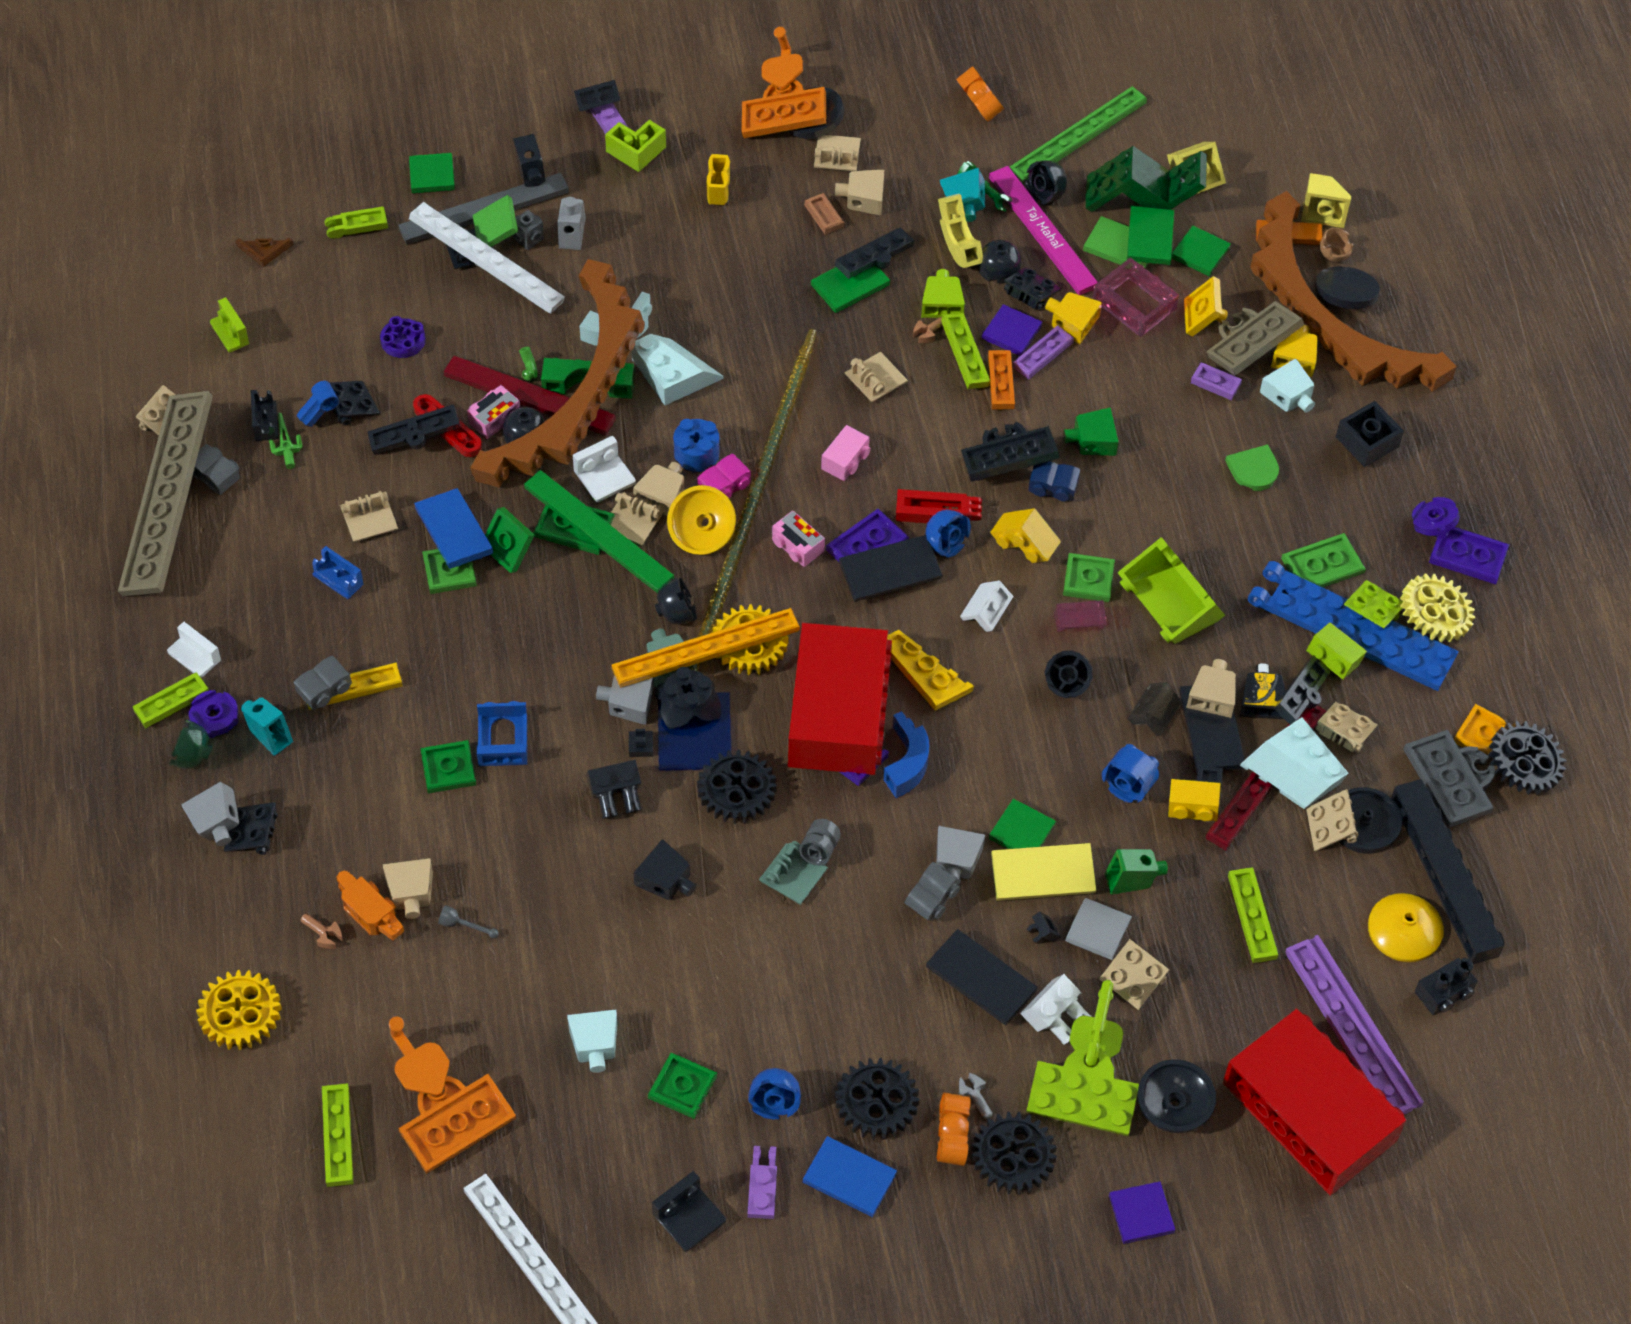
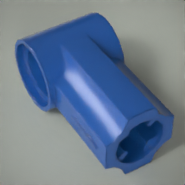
M320 381L312 387V397L297 414L298 419L306 426L312 427L325 411H330L339 404V399L328 381Z

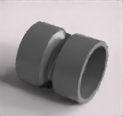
M827 819L814 820L799 847L801 857L810 864L825 865L829 861L841 836L837 825Z

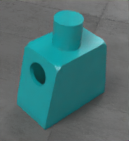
M979 168L940 180L946 197L955 194L961 195L966 222L976 220L975 212L985 208V180Z
M263 697L254 702L248 700L242 705L241 710L249 730L274 756L293 743L283 713Z

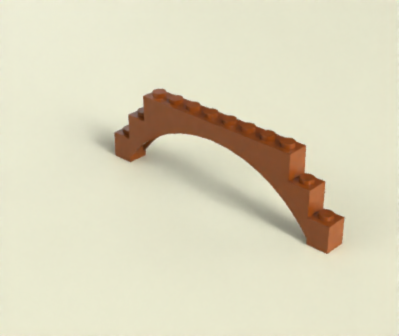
M1288 191L1266 202L1263 216L1268 224L1260 228L1257 239L1258 245L1262 250L1253 254L1250 268L1253 274L1258 276L1270 291H1273L1284 306H1287L1293 313L1303 319L1304 324L1310 329L1309 333L1317 336L1323 348L1335 357L1338 364L1344 366L1354 380H1357L1361 386H1364L1383 374L1386 380L1398 389L1418 377L1421 383L1432 392L1453 380L1457 366L1443 352L1439 354L1419 353L1385 345L1353 330L1329 312L1311 292L1296 263L1292 244V223L1298 217L1300 204Z
M588 259L579 274L583 290L590 292L597 304L599 314L598 345L584 380L565 405L539 427L503 446L486 452L480 450L470 467L476 482L500 488L503 481L508 478L510 470L534 476L537 470L541 468L544 459L568 465L573 454L577 453L581 440L586 437L589 425L595 420L601 403L605 402L610 387L614 385L618 372L624 367L629 352L634 349L635 341L645 327L640 310L629 308L630 298L626 287L615 285L616 275L611 264Z

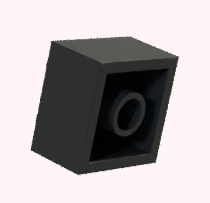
M1373 401L1340 420L1336 438L1365 468L1399 448L1404 430L1376 401Z

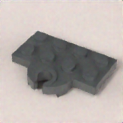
M1448 730L1405 744L1404 752L1419 778L1431 790L1432 800L1435 806L1440 809L1442 818L1448 828L1492 813L1493 806L1484 790L1488 789L1493 781L1495 767L1490 765L1487 770L1479 771L1474 766L1476 764H1486L1489 760L1487 754L1478 750V747L1473 746L1459 749Z

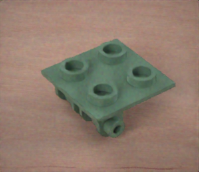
M793 841L792 843L785 844L759 881L801 905L828 867L825 865H813L805 861L799 852L800 844Z

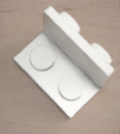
M613 436L573 454L574 472L596 502H600L636 484L635 478L618 456V445Z

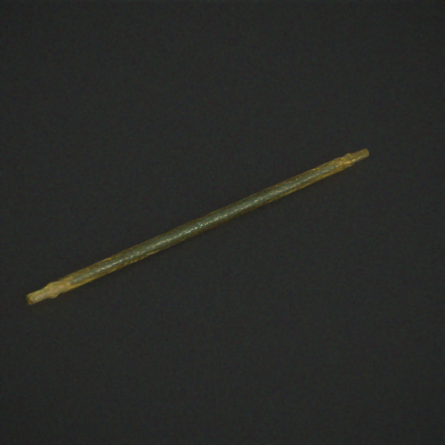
M814 329L808 331L804 345L799 350L800 355L796 357L795 366H793V371L789 377L788 386L785 388L786 391L780 402L779 411H777V416L769 433L770 436L762 453L763 457H761V462L758 464L759 467L751 484L752 488H750V493L747 495L746 504H744V509L736 526L735 535L732 537L733 541L730 543L731 546L721 569L722 573L719 574L718 584L715 585L716 589L713 591L714 594L709 602L710 606H708V611L705 613L706 617L703 619L704 622L698 637L713 633V627L717 625V619L720 618L719 614L722 612L723 603H725L727 592L735 575L736 565H738V560L741 558L742 549H744L746 538H748V533L754 521L753 517H755V512L758 510L759 501H761V496L765 490L764 486L767 484L766 481L774 464L775 455L778 453L777 450L792 413L793 404H795V399L799 393L800 384L803 382L802 379L809 364L808 358L813 352L812 346L817 335ZM701 662L697 663V668L693 669V666H689V669L698 671Z

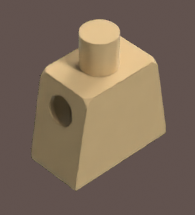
M884 170L850 172L849 184L836 183L835 196L848 197L847 208L850 210L881 215Z
M671 462L668 468L654 465L634 486V498H639V501L644 500L645 503L652 506L656 505L658 509L664 511V515L668 516L672 502L685 488L684 476L680 474L683 470L682 466L676 462Z
M1215 659L1212 667L1205 665L1201 667L1190 691L1186 708L1229 718L1232 717L1235 705L1236 674L1226 670V661Z
M431 859L383 864L386 883L392 902L396 907L395 910L404 909L407 919L418 918L420 916L419 907L430 905L433 878Z

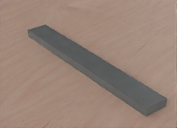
M558 173L545 177L546 181L539 186L526 187L523 184L439 211V213L460 227H464L474 223L473 214L506 195L512 198L514 210L569 193V187L562 174ZM413 221L398 225L406 245L433 237L432 234Z

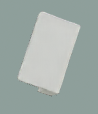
M1001 581L982 583L960 617L963 621L975 619L986 632L992 631L1012 600L1013 595Z
M183 622L177 627L180 638L167 649L168 654L192 673L197 672L200 678H202L221 661L218 647L187 623Z

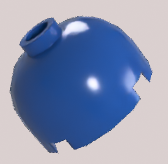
M949 509L941 510L933 515L927 523L925 533L932 549L945 557H952L959 553L965 546L962 544L964 538H969L970 520L962 513Z
M779 1068L761 1071L753 1079L748 1096V1101L752 1104V1110L756 1114L773 1120L779 1119L778 1115L787 1114V1117L792 1116L798 1110L801 1100L800 1087L796 1078L790 1072Z

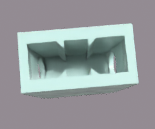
M1296 359L1263 378L1260 393L1284 411L1289 412L1299 406L1307 413L1315 406V402L1311 399L1314 383Z
M616 1010L567 1015L569 1032L578 1061L589 1062L591 1072L598 1073L606 1069L605 1060L615 1058L617 1036Z

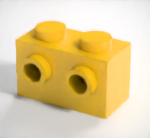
M1171 779L1168 817L1217 821L1221 783Z

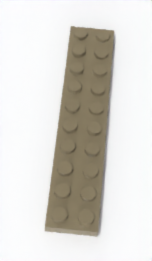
M209 391L169 396L118 592L122 596L163 592L213 398Z

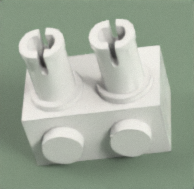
M1065 974L1053 979L1020 1013L1037 1032L1049 1028L1063 1045L1069 1042L1071 1029L1060 1018L1062 1012L1066 1011L1074 1021L1080 1016L1092 1017L1077 1002V997L1081 992Z

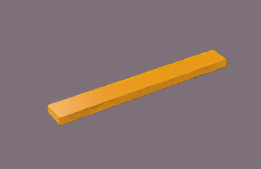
M789 608L612 664V671L619 687L622 688L675 671L680 667H688L800 631V626L792 609Z

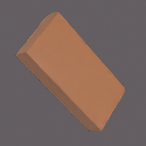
M824 193L805 200V207L825 235L844 227V221Z

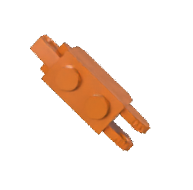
M345 870L339 872L336 878L340 892L342 891L341 898L344 910L369 935L383 933L391 940H395L404 932L402 924L396 918L394 903L388 897L383 898L379 894V889L372 881L367 882L362 876L356 879L350 872Z

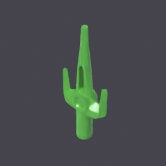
M279 412L280 446L276 448L273 440L270 439V448L272 454L276 456L284 455L286 468L293 469L295 467L293 453L299 452L302 449L301 435L298 434L296 436L297 444L291 443L282 413ZM283 432H285V436L287 439L285 441L283 439Z

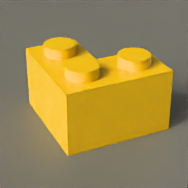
M1035 508L1003 513L990 532L999 546L1003 549L1019 547L1031 563L1048 561L1061 542Z

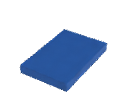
M827 1136L806 1172L803 1183L873 1217L892 1184L897 1170Z

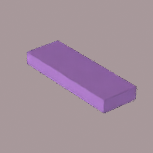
M1056 326L1013 362L1012 367L1029 380L1074 342V337L1059 326Z

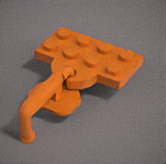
M777 27L774 30V36L778 39L781 47V56L767 59L762 64V78L771 85L764 91L763 98L742 101L743 138L826 124L825 88L819 87L804 90L802 84L795 80L803 72V59L798 54H791V47L784 27Z
M395 1016L389 1021L390 1035L404 1055L395 1064V1074L406 1090L419 1092L418 1110L420 1116L400 1127L399 1132L426 1174L515 1120L516 1114L489 1074H486L467 1087L458 1079L447 1076L449 1059L442 1048L436 1043H425L414 1049L402 1031L404 1027L403 1019Z

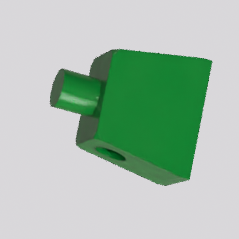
M1111 408L1077 415L1074 429L1063 430L1064 442H1077L1079 453L1082 455H1117L1119 441Z
M1118 849L1105 872L1110 894L1114 895L1148 889L1151 887L1156 876L1167 875L1168 866L1165 860L1156 861L1154 852L1150 849Z

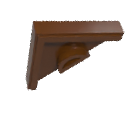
M238 238L235 240L236 246L262 267L294 245L291 238L286 240L261 238L255 239L256 241H242Z

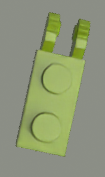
M383 206L341 213V215L328 217L325 220V225L329 228L327 236L334 239L341 238L344 234L350 235L388 228Z

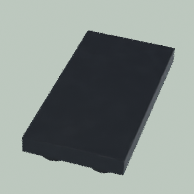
M926 535L839 558V564L854 602L935 581L943 576Z
M1193 685L1180 686L1179 691L1196 773L1198 765L1223 768V770L1244 769L1240 766L1245 760L1234 710L1232 717L1229 718L1186 708Z
M959 929L949 937L926 963V968L1005 1026L1037 991L1036 985Z

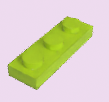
M195 672L132 707L146 729L190 705L199 694L209 690L198 673Z

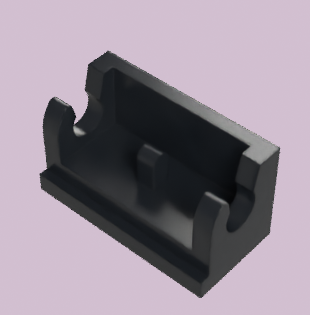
M615 80L574 91L580 112L621 101Z
M250 390L252 427L256 442L279 439L276 400H273L272 392L267 390L266 397H259L257 390Z

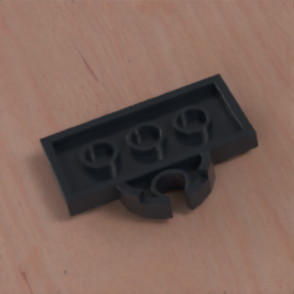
M1016 421L1014 425H1005L1006 435L999 436L997 427L990 431L985 430L982 436L983 444L961 449L970 481L984 480L991 476L1006 474L1010 471L1021 468L1025 469L1032 465L1043 462L1047 463L1060 458L1049 426L1027 432L1024 426Z

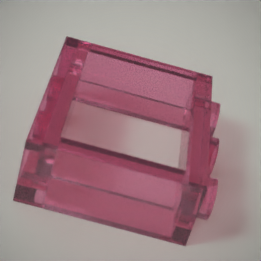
M1131 257L1094 285L1093 292L1094 300L1102 302V307L1140 337L1176 310L1179 294L1173 288L1168 287L1156 275L1150 273L1142 264L1140 265ZM1130 279L1161 304L1145 316L1113 290Z

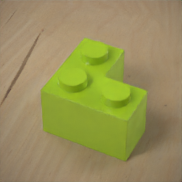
M648 120L636 132L618 122L605 134L606 152L640 172L666 148V130L651 120Z

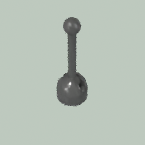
M447 905L444 906L439 917L438 924L445 927H452L459 923L487 933L491 938H497L499 935L498 930L495 928L490 930L460 919L458 912Z

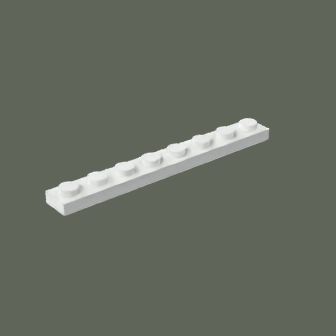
M423 202L410 213L409 219L548 313L551 314L563 303L565 296Z
M487 1174L464 1188L465 1194L561 1324H598Z

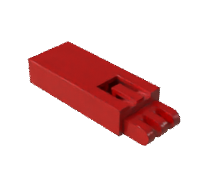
M898 489L896 521L928 523L929 519L937 512L947 509L943 507H949V510L962 513L970 521H980L982 518V498L971 497L962 493Z

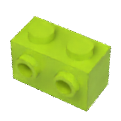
M1328 623L1314 635L1306 650L1312 656L1315 655L1317 659L1342 679H1345L1360 665L1367 652L1332 623Z

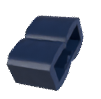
M1051 461L1036 464L1030 477L1029 492L1040 497L1052 496L1059 501H1073L1080 478V469L1071 465H1057Z

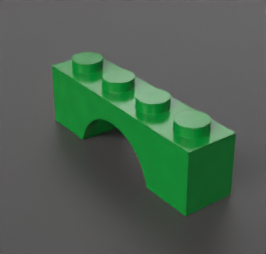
M544 358L541 377L542 388L565 395L570 387L584 380L592 361ZM625 362L624 367L620 369L614 385L608 391L609 397L632 399L635 379L633 363Z

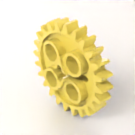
M1424 574L1422 578L1418 575L1414 580L1411 579L1403 589V594L1400 597V600L1403 601L1400 607L1406 609L1403 615L1410 616V619L1407 621L1408 623L1416 624L1414 630L1421 629L1422 636H1425L1427 633L1430 634L1431 640L1437 636L1440 642L1445 638L1448 642H1451L1453 639L1459 640L1461 636L1464 637L1473 625L1472 621L1475 619V616L1472 613L1475 609L1469 607L1472 600H1465L1467 593L1459 592L1461 586L1454 587L1453 580L1448 583L1445 582L1444 576L1438 580L1435 574L1431 578Z

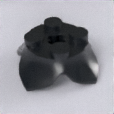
M680 667L656 687L655 697L662 702L660 709L661 717L668 729L682 727L688 724L694 716L703 721L720 719L721 702L714 690L715 684L709 677L687 667Z

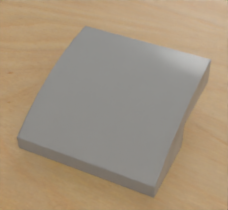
M1085 898L1065 941L1112 960L1132 916Z

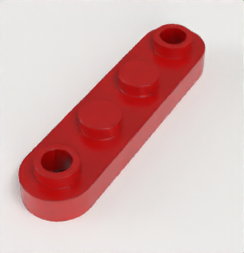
M427 394L419 395L413 401L414 412L417 416L444 407L434 397ZM461 421V428L439 434L465 457H475L482 450L480 437Z

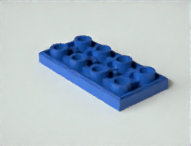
M458 488L414 503L417 513L449 569L493 554L492 546Z

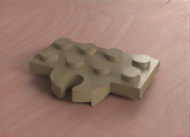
M1276 301L1260 313L1252 309L1243 308L1242 312L1232 315L1234 322L1238 325L1230 326L1227 320H1224L1222 325H1218L1222 340L1207 350V354L1211 360L1235 376L1304 326L1303 319Z

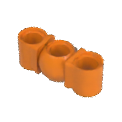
M973 66L956 79L987 122L1005 109Z
M946 1092L942 1094L939 1107L940 1124L938 1135L940 1140L937 1149L938 1162L964 1166L968 1155L967 1136L969 1131V1121L967 1118L969 1117L970 1097Z

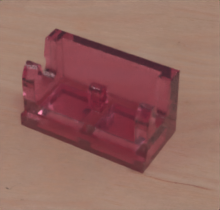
M1103 600L1056 604L1054 617L1057 632H1062V630L1069 628L1099 626V629H1103L1107 625Z

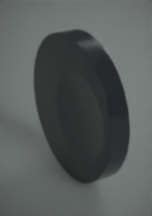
M824 87L826 91V124L788 131L792 135L803 139L818 138L833 131L840 124L844 116V105L840 95L836 91Z
M1336 266L1326 268L1317 275L1315 290L1323 300L1332 305L1347 309H1362L1376 303L1380 286L1375 278L1364 271L1351 267Z
M1359 787L1348 790L1349 798L1352 801L1351 808L1356 821L1355 828L1358 832V837L1356 838L1357 841L1353 843H1348L1346 839H1342L1339 842L1348 849L1363 854L1379 853L1391 847L1396 842L1402 828V815L1394 800L1387 794L1373 788Z

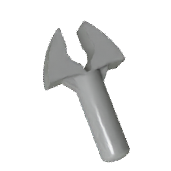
M969 1073L968 1078L974 1085L972 1090L960 1078L959 1095L972 1098L984 1119L990 1118L993 1113L980 1093V1090L985 1088V1081Z

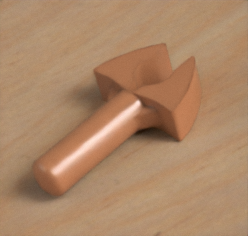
M942 317L928 325L919 320L914 327L913 338L919 333H925L919 336L918 343L935 341V334L933 332L943 326L941 322Z
M304 914L301 917L303 924L320 935V938L317 940L319 947L336 949V944L328 939L327 935L336 936L343 942L341 930L335 921L331 926L325 927L308 914Z

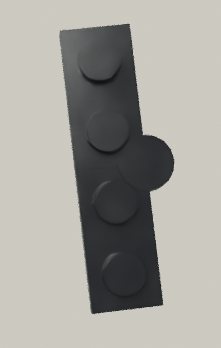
M899 227L837 258L834 266L848 279L873 266L885 269L889 267L891 257L913 247L915 240Z
M453 404L368 431L371 450L376 455L408 444L413 449H421L425 446L427 438L461 428L457 409Z
M1313 655L1304 664L1274 709L1290 725L1293 724L1306 707L1313 709L1321 703L1318 689L1331 671Z

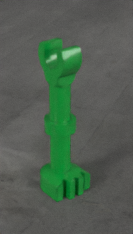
M969 161L964 162L957 174L976 169L977 166ZM985 180V194L993 199L998 210L1006 211L1007 209L1003 207L1002 202L1004 200L1012 202L1013 199L1008 195H1001L990 187V183Z

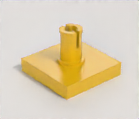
M1214 276L1184 298L1186 334L1193 337L1214 320L1222 323L1227 318L1228 312L1222 309L1220 279Z

